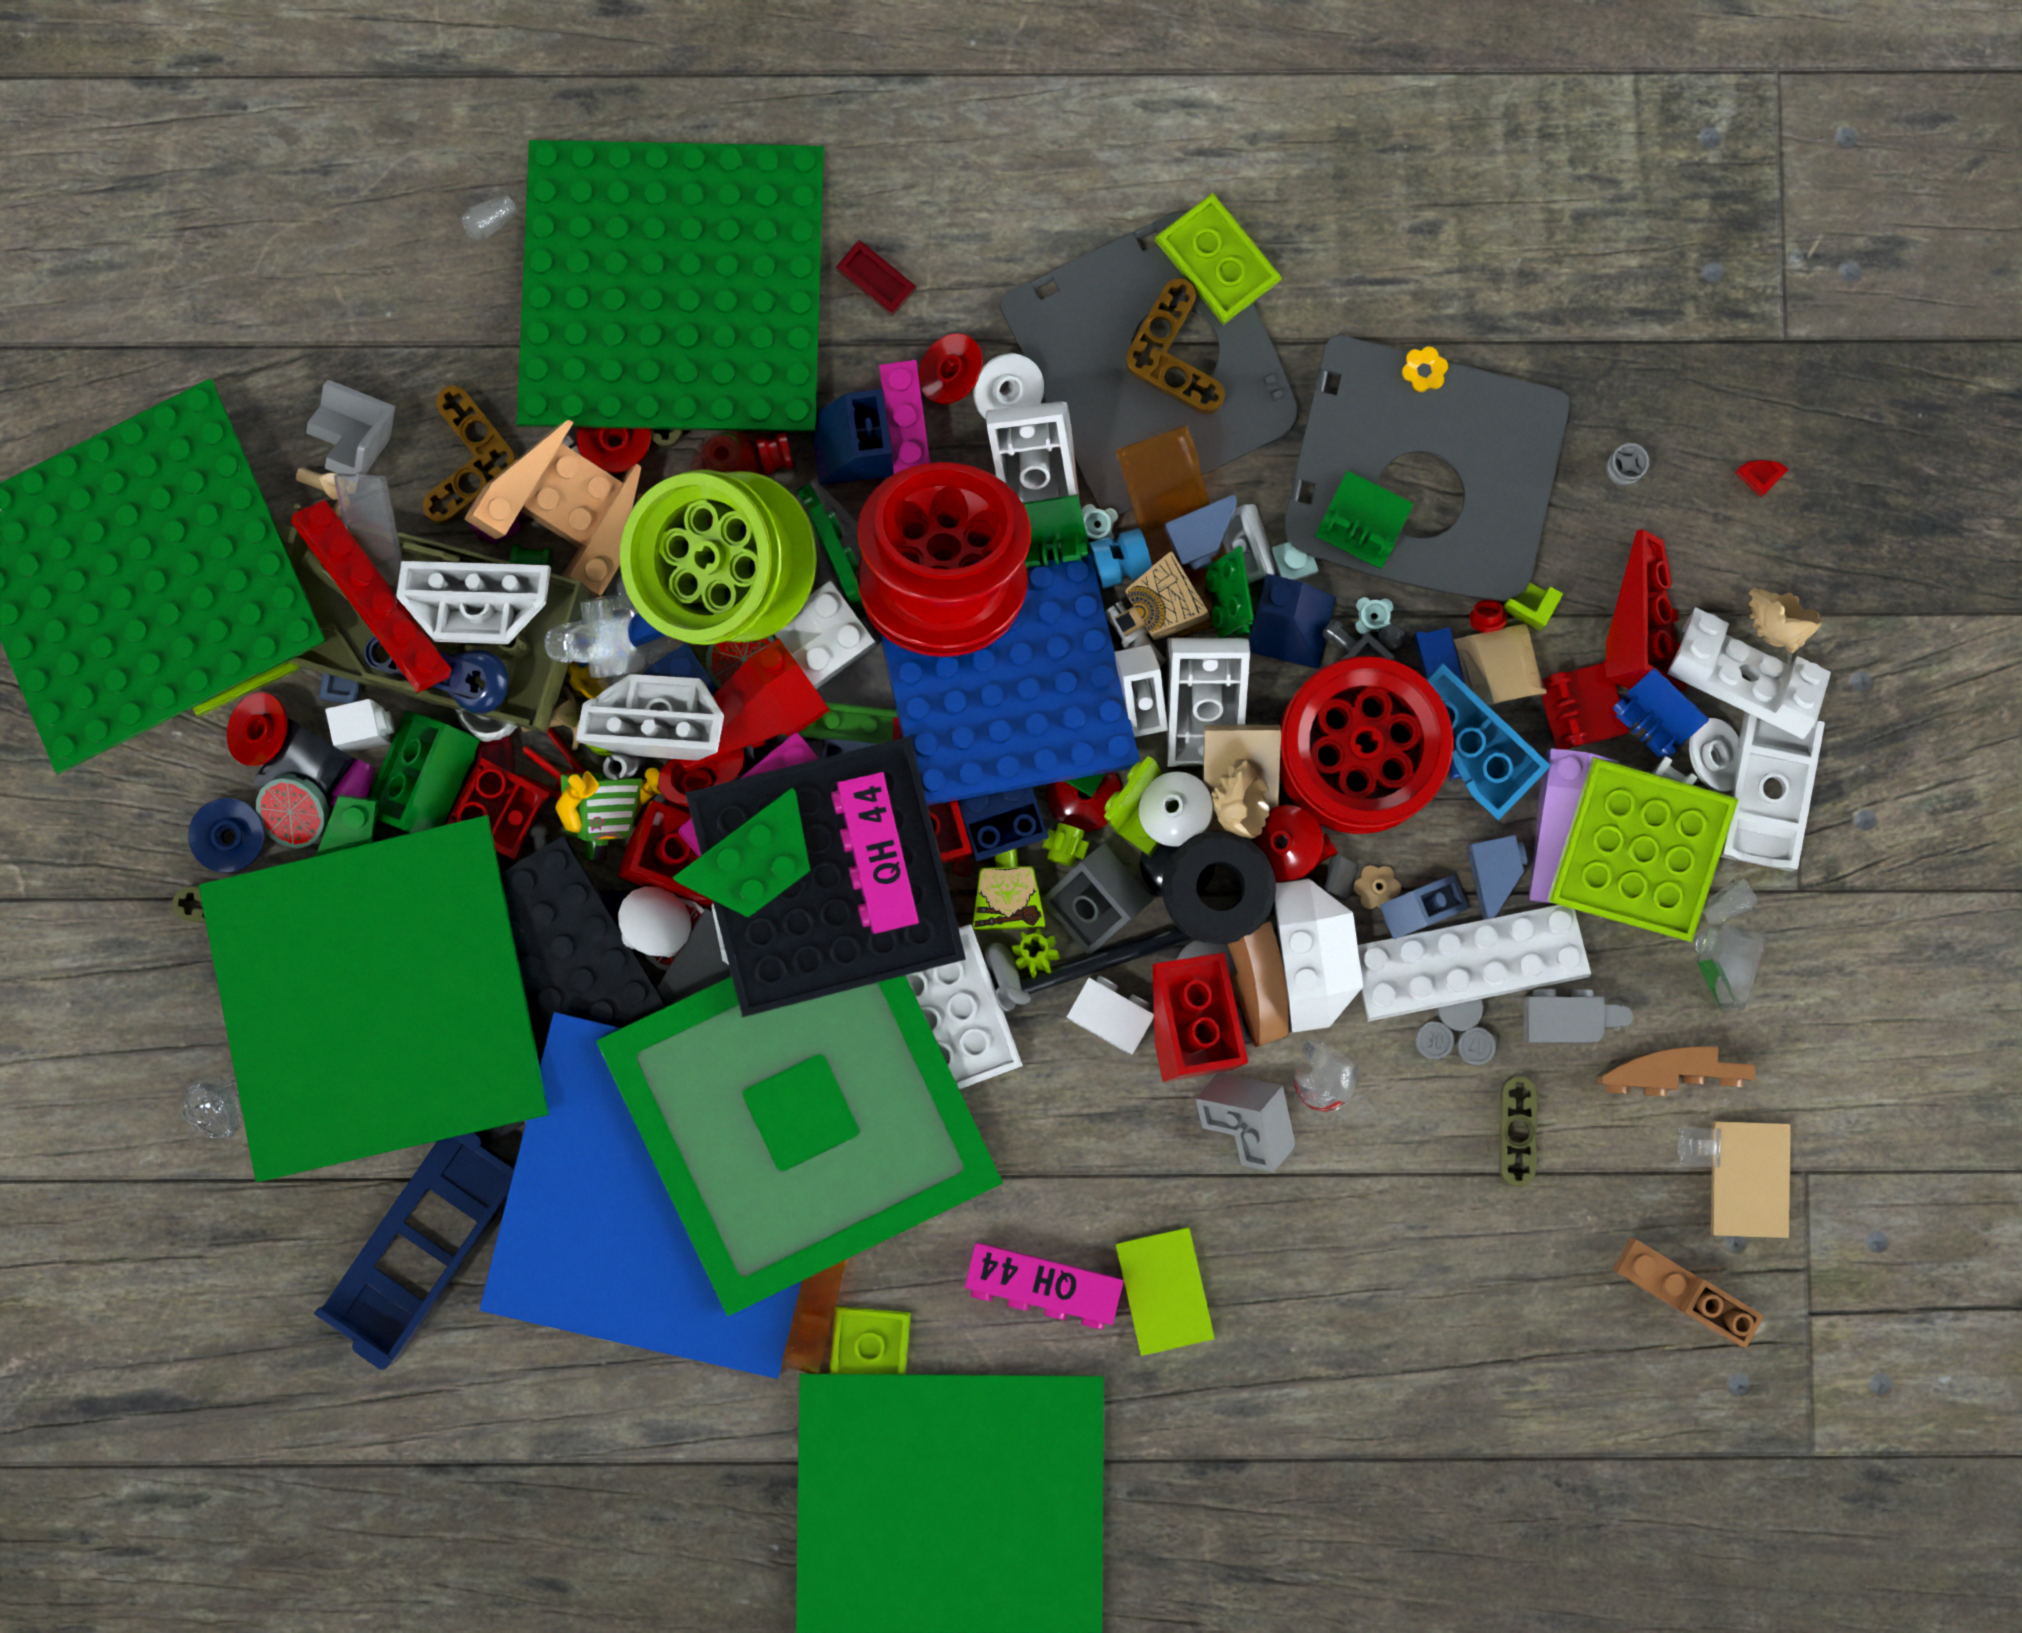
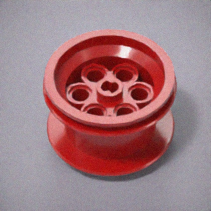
M931 462L901 470L888 477L872 491L865 501L858 519L857 534L862 556L858 566L857 581L860 586L858 590L863 607L875 628L884 637L904 649L922 655L938 657L972 653L987 647L1001 638L1018 617L1026 596L1028 584L1025 559L1031 543V524L1024 504L1013 489L998 477L977 467L954 462Z
M1375 656L1351 657L1339 660L1320 669L1296 692L1284 710L1278 724L1281 727L1279 778L1286 793L1297 807L1310 812L1320 825L1343 833H1376L1406 821L1424 808L1437 794L1447 777L1452 762L1454 747L1453 729L1450 716L1440 695L1415 670L1387 658ZM1373 699L1379 703L1381 707L1379 717L1370 718L1363 713L1362 703L1364 700ZM1334 710L1342 713L1345 718V726L1342 729L1329 727L1326 722V714L1329 711ZM1399 724L1407 728L1409 732L1408 742L1400 744L1392 739L1390 730L1393 725ZM1358 735H1369V742L1375 744L1373 752H1361V745L1356 744ZM1323 747L1333 749L1337 754L1336 764L1334 766H1325L1320 763L1318 759L1319 749ZM1392 761L1400 766L1401 777L1399 780H1389L1384 776L1382 769L1385 762ZM1358 773L1364 777L1365 788L1363 791L1354 792L1348 788L1346 783L1348 774Z

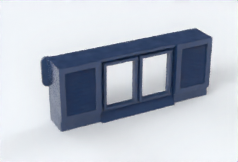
M475 1133L437 1141L324 1306L318 1307L314 1315L354 1341L352 1345L353 1351L378 1369L383 1370L396 1363L492 1221L505 1205L515 1165L481 1143V1138ZM428 1189L477 1222L454 1256L405 1223ZM397 1233L447 1266L424 1300L374 1267Z

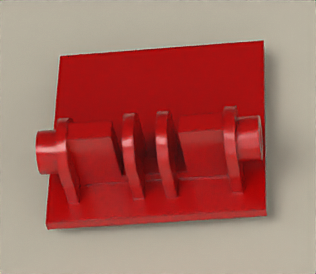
M1604 663L1566 673L1559 672L1550 675L1548 678L1541 679L1543 687L1547 692L1541 696L1556 749L1568 750L1629 733L1628 727L1615 717L1617 713L1612 709L1620 699L1615 683L1606 679Z

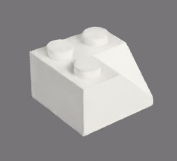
M831 580L809 595L797 616L786 627L774 634L793 656L815 689L821 687L876 647L874 639Z

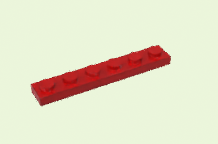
M326 500L294 513L291 520L293 526L415 691L419 693L448 679L452 669L405 606L396 597V594Z

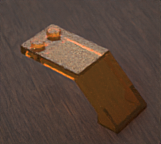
M1187 425L1116 449V455L1136 525L1143 533L1152 566L1171 551L1175 556L1165 533V523L1210 505L1199 466L1200 459ZM1223 542L1217 557L1212 558L1213 563L1227 554ZM1188 568L1184 572L1208 610L1210 619L1176 632L1177 638H1185L1214 628L1211 620L1213 609L1211 595L1205 584L1206 568L1197 572H1192L1191 568Z

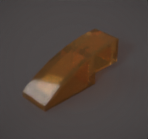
M847 1259L802 1280L782 1358V1367L819 1374Z

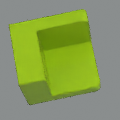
M1529 582L1527 589L1517 598H1509L1504 602L1503 610L1534 629L1541 631L1547 625L1563 593L1551 586L1545 591Z

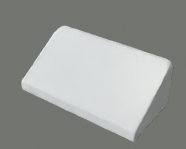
M1247 504L1237 507L1222 542L1225 555L1238 546H1242L1248 584L1263 580L1267 573L1272 575L1279 574L1256 505Z

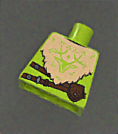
M1017 849L996 855L995 868L980 869L973 931L1045 928V919L1033 866L1018 867Z

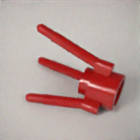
M549 728L548 737L576 772L574 773L571 769H568L563 774L541 755L537 754L530 747L525 746L523 747V752L559 780L555 786L560 791L524 774H520L518 777L549 792V796L559 800L562 796L561 775L584 774L587 770L582 767L554 729Z

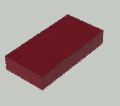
M861 240L855 243L835 267L838 273L892 317L916 290V286Z

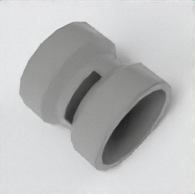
M1636 443L1621 445L1606 462L1608 478L1618 486L1634 484L1646 473L1649 467L1648 454L1642 446Z

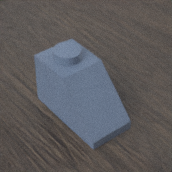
M1235 495L1165 523V533L1183 571L1191 568L1192 572H1197L1213 564L1212 558L1217 557L1236 510L1237 499Z
M1516 835L1479 842L1466 847L1482 920L1490 919L1497 915L1524 872L1522 865L1527 864L1526 851L1522 842L1517 843Z
M1455 874L1379 905L1384 915L1385 923L1390 929L1394 940L1470 909Z

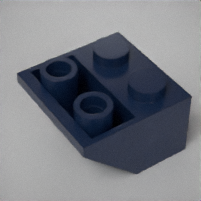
M882 389L845 393L816 413V432H812L819 485L893 475L892 450Z
M1032 787L957 800L966 833L977 862L1049 838Z

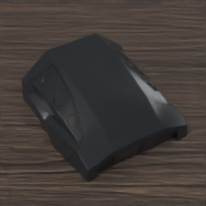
M288 718L287 733L282 747L270 761L263 764L253 784L261 789L276 776L294 774L297 775L296 778L308 779L313 782L324 794L329 806L332 800L330 794L350 768L355 758Z

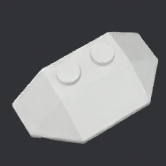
M401 561L396 597L435 642L509 644L546 605L551 567L549 565Z
M630 674L607 688L595 699L591 698L583 703L576 741L629 756L700 760L718 752L724 714L703 681L699 678Z
M1309 878L1276 883L1274 907L1287 988L1292 1032L1329 1028L1363 988L1353 912Z

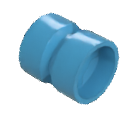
M1140 528L1120 533L1118 540L1115 541L1110 537L1089 542L1094 567L1102 589L1122 584L1126 576H1129L1132 580L1138 579L1152 567L1149 551Z

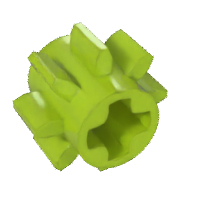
M1062 823L1057 824L1056 831L1047 829L1049 838L1045 839L1042 848L1049 850L1047 859L1068 867H1074L1076 859L1084 860L1089 846V842L1082 840L1085 831Z
M1037 928L1035 933L1029 935L1021 932V944L1012 946L1013 953L1017 956H1022L1015 962L1017 969L1021 970L1027 967L1032 978H1035L1037 972L1042 970L1050 974L1051 961L1060 960L1059 952L1051 949L1056 944L1055 937L1052 935L1045 938L1042 936L1040 928ZM1036 948H1041L1042 951L1038 952L1036 957L1032 958L1030 954H1034Z

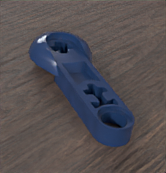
M375 636L371 637L364 648V656L367 663L375 669L406 678L391 657L385 663L379 660L377 649L381 643ZM437 650L452 670L448 679L433 685V687L446 690L460 707L471 713H488L495 710L503 702L508 691V674L505 665L497 655L488 650H472L455 655ZM476 676H480L485 681L484 688H480V685L475 683Z

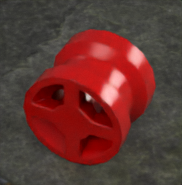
M785 432L778 433L774 439L770 440L764 437L756 439L765 475L773 474L775 469L781 467L787 470L794 468Z

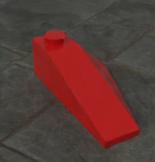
M1644 529L1636 531L1608 633L1606 658L1604 661L1606 679L1626 689H1631L1655 668L1681 692L1686 690V683L1667 674L1681 643L1677 644L1673 622L1679 621L1677 609H1672L1667 594V589L1671 587L1672 581L1664 540Z
M778 638L749 658L712 696L724 714L718 752L700 760H678L686 772H690L730 757L733 751L750 745L753 749L765 745L764 740L781 734H785L788 737L799 733L830 710L793 656Z

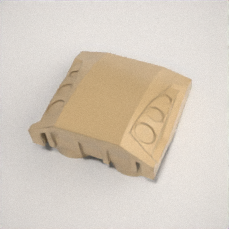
M1526 624L1505 627L1491 633L1483 632L1453 640L1464 684L1488 706L1496 703L1501 704L1509 700L1515 701L1527 696H1542L1547 693L1538 671Z

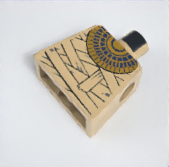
M1172 551L1166 554L1125 590L1133 607L1114 617L1125 637L1145 626L1153 640L1161 639L1210 619L1208 610Z

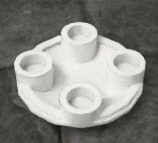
M645 886L632 891L622 901L618 912L619 928L622 932L621 938L623 943L627 947L636 949L649 956H674L687 942L691 932L690 914L685 904L674 893L660 887Z

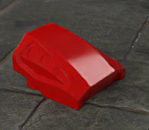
M481 758L460 794L446 825L488 815L496 851L515 860L521 845L550 793Z

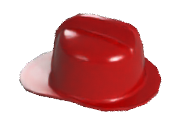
M743 750L733 751L730 757L690 772H686L678 759L670 760L659 773L658 785L660 792L667 800L689 807L685 795L686 792L734 781L738 777L744 764Z

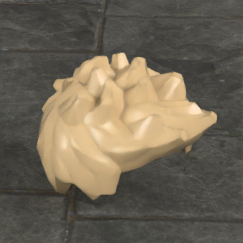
M1756 587L1749 592L1752 596L1749 606H1751V611L1753 612L1749 616L1751 619H1755L1753 627L1758 628L1757 636H1765L1763 638L1764 641L1770 643V645L1777 647L1785 646L1793 654L1821 626L1822 618H1819V612L1817 613L1813 609H1803L1798 604V596H1793L1790 592L1778 595L1777 593H1770Z
M1243 761L1242 765H1239L1238 768L1230 765L1228 767V776L1222 775L1220 777L1219 787H1216L1211 795L1213 796V808L1222 827L1228 832L1252 839L1262 833V827L1266 826L1265 818L1270 815V807L1264 798V792H1268L1269 788L1260 775L1256 774L1254 767H1251L1247 761Z

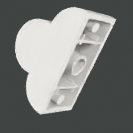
M1059 401L987 410L986 424L996 477L1013 489L1022 503L1077 494L1079 496L1072 428L1067 402Z
M1248 638L1167 639V767L1203 766L1204 725H1245L1250 660Z

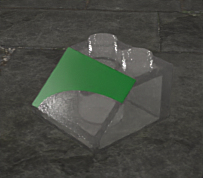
M1726 923L1709 926L1706 932L1701 931L1695 945V952L1699 953L1696 963L1720 1010L1733 1012L1745 1009L1767 937Z

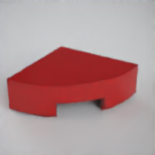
M1756 460L1745 463L1734 473L1761 498L1789 469L1776 461Z

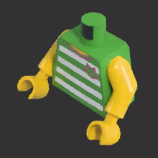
M657 768L646 770L645 778L647 780L643 781L642 778L635 776L628 778L619 777L617 780L608 778L604 772L590 773L586 771L584 774L561 775L562 796L556 803L555 809L566 834L586 840L584 858L589 860H606L608 840L625 839L631 835L633 823L642 807L655 793L662 794L658 785L660 772Z

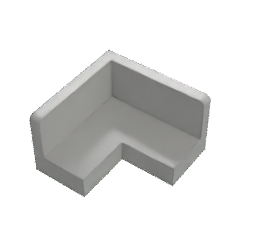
M327 380L323 385L320 407L308 421L306 434L335 445L326 457L325 469L360 482L390 441L396 406Z
M1218 1073L1195 1098L1202 1129L1235 1136L1241 1166L1274 1173L1294 1149L1295 1139L1283 1085Z

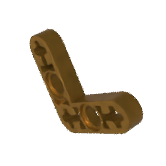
M1182 278L1173 279L1164 286L1131 344L1126 356V368L1135 378L1202 414H1213L1221 408L1224 401L1225 392L1222 384L1211 376L1167 353L1193 308L1196 297L1195 289L1189 281ZM1179 289H1183L1186 291L1184 298L1188 301L1187 303L1180 301L1175 308L1174 315L1180 316L1179 319H1176L1168 311L1159 310L1161 306L1165 310L1169 309L1173 298L1170 294L1171 291L1177 293ZM1157 319L1166 320L1171 326V333L1164 338L1155 337L1150 331L1152 322ZM1145 338L1151 345L1162 347V349L1158 351L1153 347L1149 355V362L1152 365H1144L1140 369L1136 367L1137 360L1133 356H1141L1144 353L1147 342H1142L1141 340ZM1171 369L1181 370L1186 377L1185 383L1178 388L1170 387L1164 379L1166 372ZM1192 378L1198 380L1195 388L1206 392L1208 388L1214 389L1213 397L1217 401L1210 400L1207 404L1201 403L1202 395L1192 390L1190 397L1185 395L1190 387Z
M455 385L447 386L438 393L436 407L474 455V458L424 497L422 504L425 515L433 523L439 525L452 522L468 510L482 488L489 483L485 475L477 468L478 465L482 463L483 467L488 469L494 463L492 458L494 454L498 453L500 456L508 454L509 456L505 459L507 466L501 470L500 467L495 466L488 471L494 479L517 460L512 449L467 392ZM453 396L455 399L463 397L459 402L462 409L467 415L472 410L475 411V414L465 417L462 421L454 409L445 410L449 406L447 398ZM462 421L459 426H456V422ZM474 423H482L487 428L486 437L480 442H472L467 438V429ZM468 474L477 475L480 479L479 489L472 494L464 493L460 489L461 479ZM451 486L455 493L464 500L459 505L455 499L448 502L446 505L448 512L445 515H442L440 512L432 514V511L436 508L433 504L436 499L439 498L444 502L452 497L450 492L447 491Z

